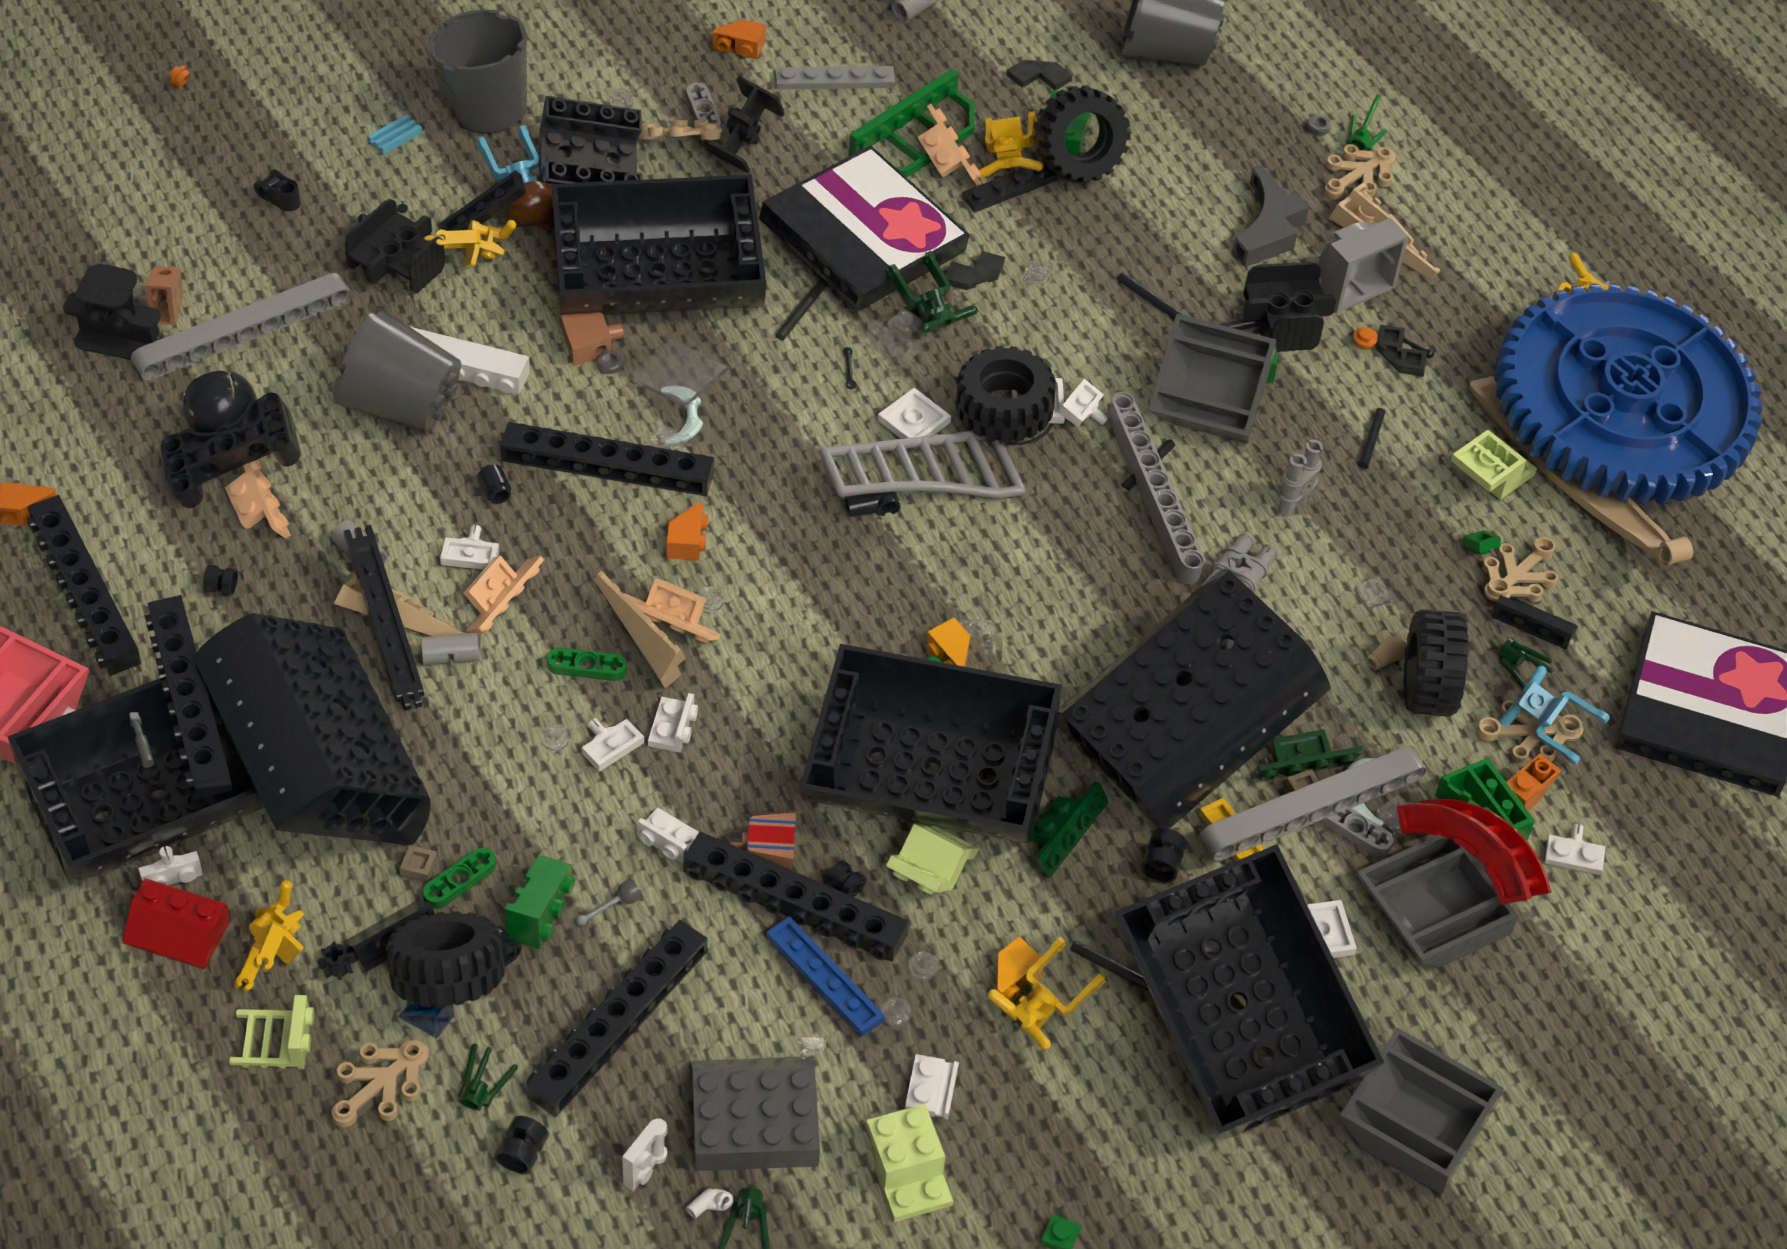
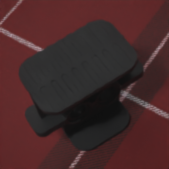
M738 76L736 81L747 101L742 110L737 107L735 109L730 107L727 112L729 118L726 127L729 128L730 134L728 140L723 147L707 139L704 140L703 144L708 152L748 173L750 168L747 162L736 155L743 141L750 145L753 143L758 144L760 140L758 134L761 129L758 120L765 109L781 117L784 116L785 112L781 100L776 95Z
M388 199L347 234L345 240L347 266L351 269H355L359 264L366 267L367 281L372 284L377 283L387 273H398L410 280L412 292L419 293L444 268V245L439 246L435 243L436 240L440 239L443 241V239L435 237L430 242L425 240L424 237L432 232L431 218L423 215L414 222L398 213L396 202L393 199Z
M1318 263L1260 264L1252 267L1247 273L1243 291L1244 298L1247 301L1244 304L1243 317L1246 321L1266 320L1272 334L1271 338L1276 339L1277 352L1312 350L1317 347L1324 326L1322 316H1330L1334 313L1336 299L1332 294L1323 295L1319 282L1321 269Z
M107 264L93 265L87 269L76 292L68 295L63 309L65 314L77 317L80 329L75 337L77 348L131 360V355L136 349L157 340L159 336L157 324L161 319L160 311L156 308L139 305L134 300L133 289L137 283V275L133 270Z

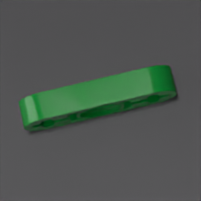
M555 648L547 655V667L550 672L557 675L619 681L627 674V661L618 654ZM558 658L563 659L561 664H556ZM572 659H575V666H571ZM584 661H591L595 664L590 669L580 667V664ZM613 665H618L616 670H611Z
M478 848L424 886V901L430 903L433 909H440L448 905L495 871L496 856L494 852L488 848ZM488 859V864H478V860L486 861ZM457 874H465L468 877L467 881L461 884L453 882L452 878ZM431 892H442V897L439 898L436 895L432 897Z

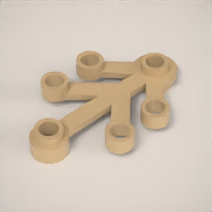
M674 120L673 127L669 128L655 126L654 123H642V131L638 138L655 139L663 135L679 137L701 134V140L720 139L722 128H718L717 123H708V120L694 121V128L688 126V120Z
M1349 144L1344 147L1343 157L1350 161H1342L1338 155H1330L1327 159L1326 167L1331 171H1352L1341 179H1331L1326 183L1324 194L1329 199H1340L1343 196L1344 188L1362 176L1363 183L1368 186L1367 193L1373 197L1377 189L1376 184L1373 183V169L1377 167L1380 170L1377 180L1378 184L1382 187H1389L1392 184L1393 174L1389 172V167L1394 164L1396 155L1389 148L1380 147L1374 151H1361L1355 145ZM1362 159V160H1369V161H1367L1366 163H1364V162H1352L1351 160Z
M1547 537L1537 538L1534 542L1533 553L1517 567L1514 559L1515 548L1508 543L1501 544L1498 556L1504 562L1507 576L1504 579L1500 578L1498 571L1500 562L1497 558H1485L1482 570L1489 576V582L1484 589L1486 597L1494 602H1497L1500 595L1507 598L1526 597L1531 602H1539L1544 592L1540 585L1531 584L1528 587L1513 585L1515 583H1541L1546 588L1556 587L1559 578L1556 572L1550 570L1545 572H1528L1538 562L1546 561L1553 556L1556 547L1555 542Z
M1507 700L1503 702L1501 707L1502 715L1506 713V707H1511L1514 701ZM1524 710L1515 718L1523 723L1522 725L1503 726L1492 717L1481 719L1477 728V734L1484 741H1494L1498 737L1528 736L1520 745L1513 748L1511 757L1515 762H1526L1529 752L1540 741L1536 733L1540 722L1534 717L1529 718L1526 716ZM1557 715L1544 734L1555 735L1553 740L1563 745L1566 740H1578L1582 736L1583 726L1581 720L1574 715H1565L1563 717ZM1544 744L1540 747L1538 754H1542L1551 762L1556 756V751ZM1543 751H1549L1552 755H1546ZM1516 752H1522L1525 756H1519Z
M418 1040L407 1041L400 1048H378L373 1043L364 1044L360 1049L361 1060L364 1063L373 1064L377 1060L395 1062L389 1067L355 1068L350 1062L340 1064L337 1068V1075L342 1083L362 1080L372 1081L349 1101L342 1100L334 1105L332 1109L334 1123L339 1127L353 1125L357 1120V1110L382 1089L383 1101L378 1107L380 1118L384 1121L394 1120L398 1115L397 1104L395 1103L397 1076L406 1069V1082L403 1083L401 1088L402 1096L406 1101L412 1102L417 1100L421 1095L418 1083L419 1067L428 1060L429 1052L427 1046ZM412 1050L418 1051L416 1055L408 1054ZM368 1051L375 1052L372 1056L364 1055ZM345 1070L352 1071L349 1075H342V1072ZM409 1088L416 1089V1091L411 1094L406 1092ZM385 1108L393 1109L390 1113L383 1112ZM341 1109H349V1112L346 1114L339 1113Z

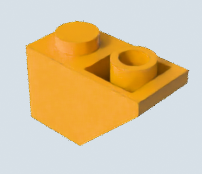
M952 618L927 632L926 651L928 655L937 657L942 663L965 667L970 635L955 618Z
M1020 936L998 953L996 965V990L1011 1002L1015 1001L1021 994L1022 989L1029 984L1026 979L1027 971L1041 958ZM1042 970L1034 977L1038 981L1043 975Z

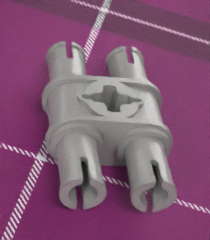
M1313 439L1306 443L1304 455L1293 454L1290 457L1289 467L1282 475L1283 484L1278 494L1281 499L1278 511L1282 516H1292V513H1295L1297 502L1304 503L1311 499L1312 489L1318 484V472L1322 468L1320 455L1323 445L1318 440Z
M1241 533L1235 543L1225 548L1221 558L1213 563L1211 574L1205 582L1221 569H1228L1249 589L1255 592L1257 584L1267 576L1268 566L1277 557L1278 552L1272 546L1267 553L1270 545L1265 544L1255 558L1246 554L1255 541L1251 535H1248L1244 541L1243 539L1247 536V533Z

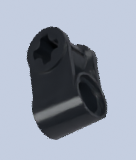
M272 169L269 172V176L262 181L254 183V190L259 197L271 202L284 211H295L301 206L297 182L281 174L278 170Z

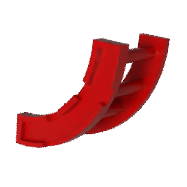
M1431 799L1420 801V803L1396 806L1402 834L1426 833L1447 837L1468 851L1472 856H1476L1486 867L1485 871L1494 884L1500 905L1532 899V896L1552 893L1543 865L1533 848L1511 824L1492 811L1472 803L1453 799Z

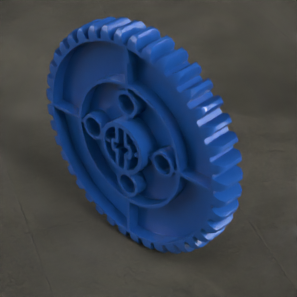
M1593 283L1589 285L1587 292L1581 286H1572L1569 294L1566 291L1558 290L1553 293L1552 298L1542 297L1536 305H1530L1526 308L1523 315L1518 316L1514 320L1512 327L1504 337L1496 358L1497 367L1494 372V381L1497 383L1495 387L1496 397L1501 400L1499 403L1500 412L1508 416L1506 420L1507 427L1513 431L1519 430L1515 438L1519 444H1531L1528 454L1532 458L1544 457L1546 459L1543 466L1545 469L1553 471L1558 468L1562 471L1560 479L1570 482L1575 478L1579 480V489L1584 491L1589 490L1591 486L1596 487L1597 494L1604 498H1607L1609 493L1613 492L1616 493L1617 499L1621 502L1627 503L1630 496H1635L1636 501L1640 504H1648L1651 497H1654L1655 501L1659 504H1667L1671 496L1675 500L1682 502L1686 501L1690 494L1699 497L1705 494L1707 488L1716 489L1722 484L1723 480L1730 479L1735 474L1737 468L1744 464L1757 440V432L1761 427L1762 419L1760 417L1762 402L1759 400L1761 391L1760 387L1754 383L1756 379L1755 372L1750 368H1745L1748 359L1744 354L1735 353L1738 347L1736 342L1731 339L1723 340L1722 337L1725 331L1718 326L1710 328L1708 326L1710 318L1707 316L1699 315L1695 317L1692 315L1693 307L1683 305L1679 308L1675 306V298L1666 296L1664 300L1657 299V292L1653 290H1647L1646 294L1643 295L1639 294V289L1636 286L1629 285L1626 291H1621L1619 285L1609 283L1607 290H1603L1601 285Z

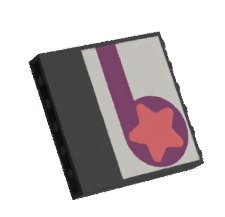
M871 145L762 202L759 216L760 221L857 311L866 308L897 290L885 273L889 265L895 264L906 284H909L930 272L922 261V256H925V252L932 251L935 254L937 263L941 266L966 251L970 234Z
M1651 611L1645 626L1615 748L1779 797L1787 780V650Z

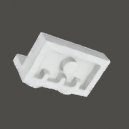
M688 693L686 701L661 697L648 739L649 747L681 753L683 744H688L692 731V728L689 727L690 721L695 722L698 713V705H694V694Z
M658 807L647 820L640 818L637 821V836L642 843L647 846L653 845L662 850V853L668 859H676L684 864V855L699 833L698 831Z

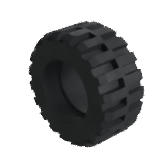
M1071 86L1068 87V91L1062 89L1056 92L1057 97L1055 99L1050 97L1045 102L1048 106L1045 110L1040 109L1037 115L1041 116L1039 122L1034 124V129L1038 131L1037 135L1033 136L1034 143L1039 146L1036 149L1038 156L1043 158L1042 162L1052 169L1053 172L1070 181L1089 183L1090 179L1094 181L1101 180L1103 173L1110 175L1114 172L1112 167L1115 164L1119 166L1122 163L1121 156L1123 153L1127 154L1129 149L1126 141L1131 140V132L1126 129L1130 126L1129 118L1123 116L1126 113L1124 108L1118 105V101L1113 97L1089 86H1082L1081 88ZM1083 113H1093L1099 124V134L1095 144L1084 154L1078 156L1069 154L1065 146V134L1069 124L1074 118Z
M996 346L993 350L989 348L981 351V354L976 353L970 357L969 361L967 360L963 364L961 371L958 373L956 395L958 416L969 430L973 429L974 434L979 437L983 435L987 440L993 442L995 439L1001 440V443H1009V440L1019 442L1023 441L1024 437L1031 438L1038 431L1041 432L1052 419L1056 392L1055 375L1052 373L1050 366L1044 363L1041 357L1037 354L1033 356L1029 350H1018V347L1010 346V348ZM997 390H1015L1017 393L1022 394V396L999 398L989 393Z
M1421 609L1415 612L1412 617L1405 648L1403 696L1405 697L1406 709L1413 714L1450 717L1456 714L1460 708L1466 683L1469 636L1467 634L1466 618L1459 612Z
M452 911V913L439 912L436 915H424L418 920L412 919L406 922L405 926H399L387 941L386 954L390 986L399 998L407 1000L408 1003L413 1005L447 1007V1005L452 1004L456 1006L462 1005L466 1001L473 1002L478 1000L481 995L486 996L491 993L493 988L500 984L505 974L501 932L487 917L482 915L478 917L475 913L468 912L463 914L461 911Z

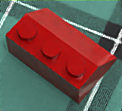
M145 878L131 902L122 942L123 944L205 970L230 924L227 904Z

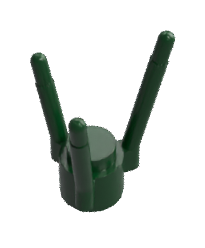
M1508 639L1499 650V656L1503 658L1500 664L1508 669L1522 689L1527 684L1512 665L1516 664L1519 666L1527 659L1537 666H1544L1550 673L1554 671L1553 668L1544 663L1551 664L1553 662L1551 658L1521 644L1516 639Z
M474 1043L471 1047L463 1084L458 1097L460 1104L464 1107L480 1111L482 1106H490L495 1095L518 1069V1065L514 1064L488 1093V1085L481 1078L492 1048H486L475 1077L471 1079L478 1047Z
M745 1187L739 1190L738 1200L733 1202L732 1212L718 1249H725L738 1214L743 1219V1229L748 1228L749 1220H755L759 1216L763 1249H770L766 1220L767 1205L762 1203L763 1193L759 1189Z

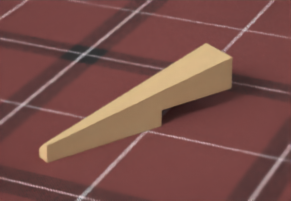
M1365 183L1354 188L1349 197L1337 204L1329 219L1344 228L1359 222L1369 225L1372 223L1377 224L1391 218L1409 236L1402 262L1431 279L1440 272L1438 267L1435 268L1427 262V254L1424 251L1419 252L1412 244L1414 239L1392 214L1388 215L1380 208L1381 201L1378 198L1373 199L1367 193L1368 186Z
M354 571L351 580L343 584L334 604L369 615ZM392 589L404 627L430 636L466 634L454 628V624L449 621L442 622L434 618L433 611L407 595Z
M600 571L594 579L663 687H668L682 675L678 668V665L686 659L682 650L677 645L674 646L668 639V636L629 597L626 598L615 583L613 584L603 571Z

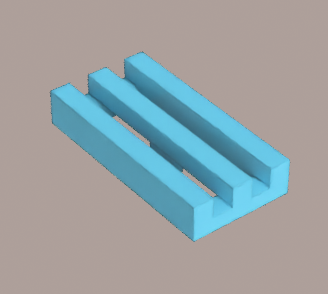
M406 114L369 135L368 141L385 155L421 134L422 127L420 125L416 126V122L413 119L410 120V117Z

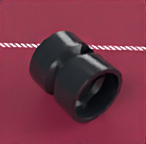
M1158 828L1151 833L1147 851L1141 864L1143 873L1148 878L1164 883L1174 881L1177 878L1181 860L1186 850L1187 841L1185 837L1173 829Z
M521 1115L515 1116L506 1131V1138L501 1140L494 1158L505 1169L521 1175L529 1174L538 1159L537 1153L543 1149L549 1137V1132L545 1126L535 1119Z

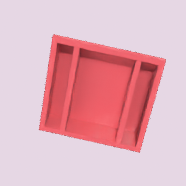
M0 626V757L16 764L7 736L60 717L68 707L75 710L89 669Z

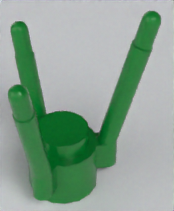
M1379 94L1375 96L1362 128L1355 130L1357 117L1352 115L1349 137L1346 143L1355 145L1358 150L1371 151L1373 145L1387 132L1386 129H1383L1371 140V133L1367 129L1380 99Z

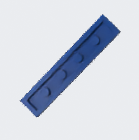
M790 916L767 931L766 938L861 1038L884 1022L885 1015Z

